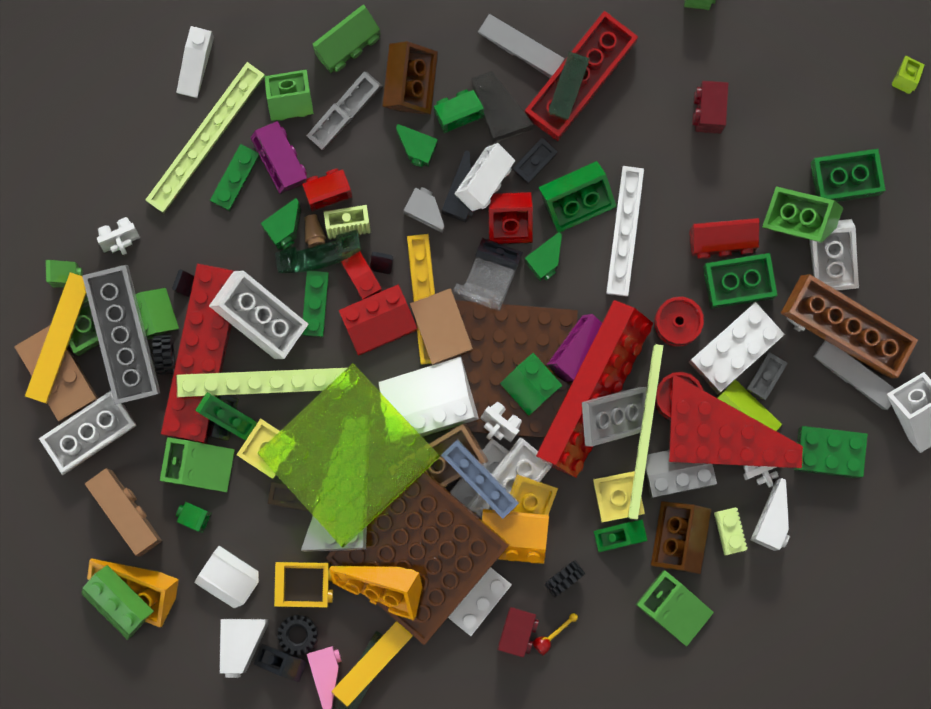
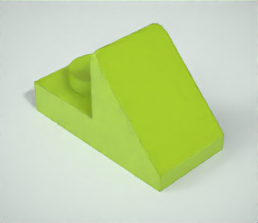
M905 56L892 82V86L908 94L912 90L915 91L924 64Z

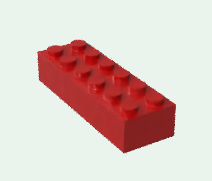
M604 11L525 109L524 116L558 142L637 43L638 36Z

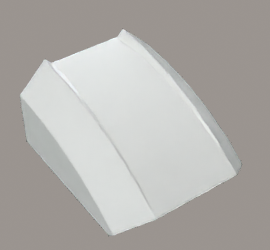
M218 546L194 583L231 607L236 608L244 605L258 584L259 578L256 569L226 549Z

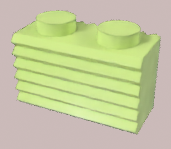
M367 205L324 211L326 231L330 240L336 237L344 238L349 235L357 236L362 233L365 235L371 232Z
M736 507L714 513L724 555L746 551L748 548L746 547L747 543L744 542L746 540L743 538L744 534L742 532L744 530L741 529L742 525H740L741 521H739L740 517Z

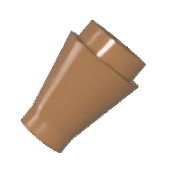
M317 215L306 216L304 218L305 243L308 244L309 248H318L325 245L326 236Z

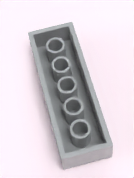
M123 265L82 275L114 404L159 394L160 389L129 266Z

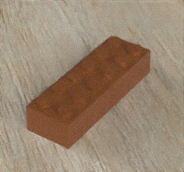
M810 274L800 276L781 311L782 315L887 378L899 377L918 341L915 337Z

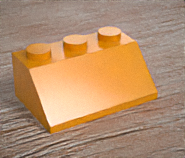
M483 509L482 521L510 544L498 559L544 564L549 515L510 512L502 519L495 510Z

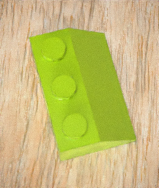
M736 379L717 397L719 400L775 431L782 425Z

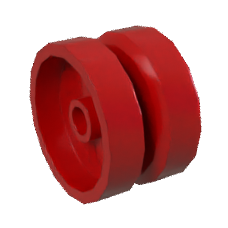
M673 297L666 300L658 309L654 318V330L658 338L664 344L672 347H684L692 343L701 333L704 325V315L700 306L692 299L686 297ZM676 318L683 321L681 325L676 324Z
M684 372L671 373L664 377L657 385L655 407L658 413L666 420L671 421L673 376H678L703 390L700 382L691 374Z

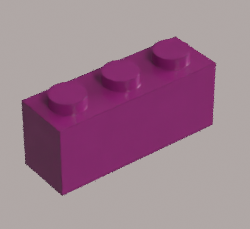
M277 121L255 130L250 138L279 194L302 185L307 179L306 169L299 163L295 148L292 145L290 146L285 129L280 127Z
M593 314L582 315L547 363V366L564 382L574 381L602 325V322Z

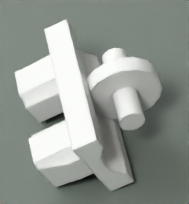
M127 217L118 220L119 229L111 231L110 227L106 225L98 228L99 237H97V241L104 253L110 250L112 253L120 250L122 255L127 254L125 247L133 245L132 241L140 238L134 224Z
M496 402L491 407L488 406L480 419L486 423L484 428L490 432L486 438L490 440L495 436L501 440L504 437L511 442L520 431L518 429L522 420L515 415H512L508 421L501 415L506 409L499 402Z
M743 465L746 472L743 474L745 480L762 473L763 477L756 479L758 485L766 482L770 488L773 486L772 480L779 477L777 471L770 474L768 472L776 467Z

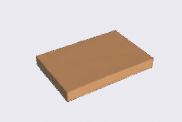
M451 288L410 303L432 365L473 350Z

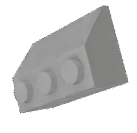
M669 450L647 455L645 475L650 499L717 484L713 464L669 462Z

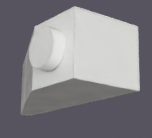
M193 26L190 27L177 93L198 98L214 40L212 31Z

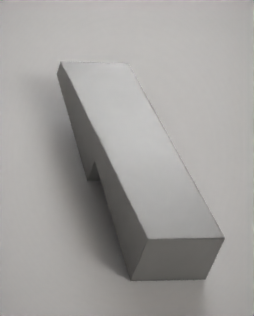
M488 14L478 30L479 34L512 56H517L548 78L552 77L565 59L491 14Z
M364 71L306 136L321 150H324L383 86L368 72Z
M826 340L823 342L813 357L843 381L850 383L878 407L888 410L891 403L887 394L895 388L846 352Z

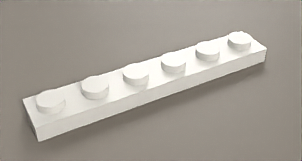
M622 167L606 294L628 297L644 174L643 168Z

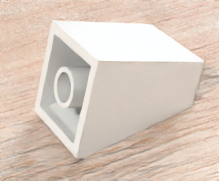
M923 372L887 394L909 441L920 453L931 447V379Z
M221 619L220 673H225V678H239L241 673L247 671L269 624V619Z

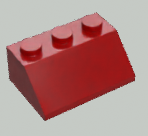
M759 218L693 224L689 231L692 256H697L698 259L711 258L710 255L719 254V257H729L735 252H740L741 255L754 254L753 251L759 248Z
M399 284L339 310L358 356L418 330Z

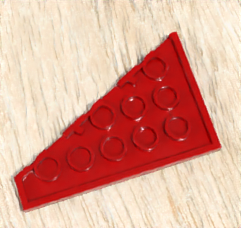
M673 376L669 462L802 468V445L684 379Z

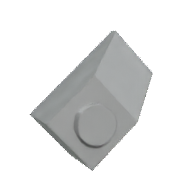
M423 187L420 190L415 188L404 209V214L443 233L444 223L435 197L432 196L433 193Z

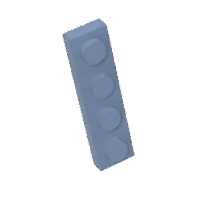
M458 439L441 455L502 519L519 504L509 491Z

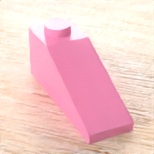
M333 646L307 654L323 709H332L334 695L331 691L337 684L338 663L342 662L339 650H334Z

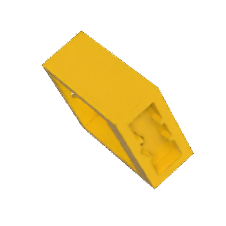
M276 562L274 606L329 607V603H333V590H329V581H332L329 571L330 563ZM286 568L323 569V602L285 601Z

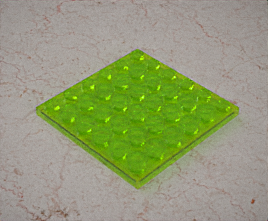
M354 363L257 452L343 548L440 458L439 454Z

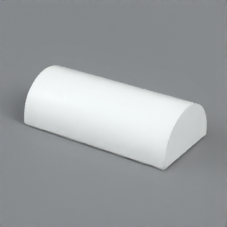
M109 391L40 437L39 440L61 474L64 475L137 425L123 403L114 404L112 392Z

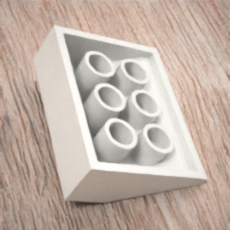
M461 357L379 382L384 417L391 443L401 444L479 419Z

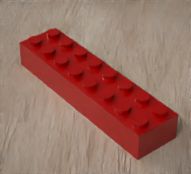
M197 263L161 431L163 436L207 444L210 420L195 411L204 396L177 397L176 375L222 373L232 324L215 312L209 305L229 279L233 270Z
M616 300L613 301L536 457L553 468L577 478L579 472L583 469L588 454L593 449V446H585L582 402L622 391L623 384L632 370L636 357L640 354L642 345L651 332L653 322L636 308Z

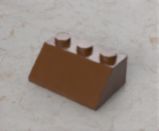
M408 41L390 43L382 107L399 112L431 114L438 51Z
M661 501L651 566L701 574L711 509L697 505Z

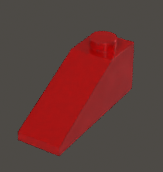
M351 236L332 246L362 300L382 292L381 286Z

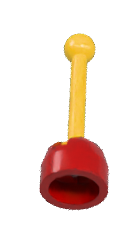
M570 614L569 619L549 637L540 636L533 641V646L542 656L550 650L551 640L571 622L577 621V614Z

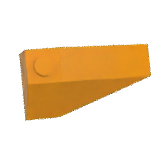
M97 559L89 560L88 580L108 565L154 611L145 622L157 627L163 626L176 599L179 579L158 571Z
M331 566L329 568L333 584L355 595L361 593L370 599L369 602L375 605L379 602L389 607L388 612L411 620L416 618L422 591L419 572L402 567Z

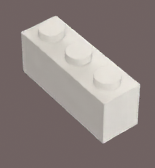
M499 143L486 147L455 192V195L471 211L486 208L491 202L490 198L493 193L500 189L503 178L511 172V166L515 160Z

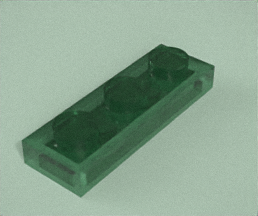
M569 51L548 114L569 120L590 58Z

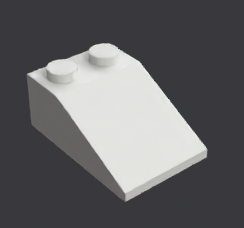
M852 219L839 220L837 228L822 243L809 240L813 276L835 290L859 288L856 228Z
M783 478L775 481L750 539L773 551L780 550L782 547L785 548L790 537L787 535L789 530L786 480Z

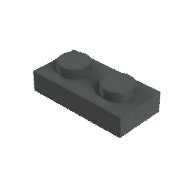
M768 352L746 390L765 401L788 363Z

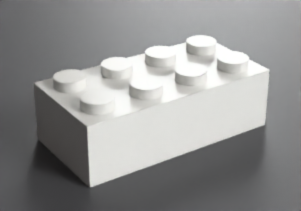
M243 270L233 271L209 305L215 312L274 359H285L308 325L306 321Z
M755 302L693 357L689 363L709 386L719 394L785 334Z

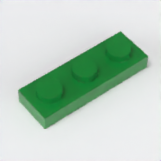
M240 144L210 199L212 203L228 211L231 210L260 156L259 153Z
M307 271L303 320L308 325L301 334L302 336L324 338L329 272Z
M208 392L195 410L245 441L258 423Z

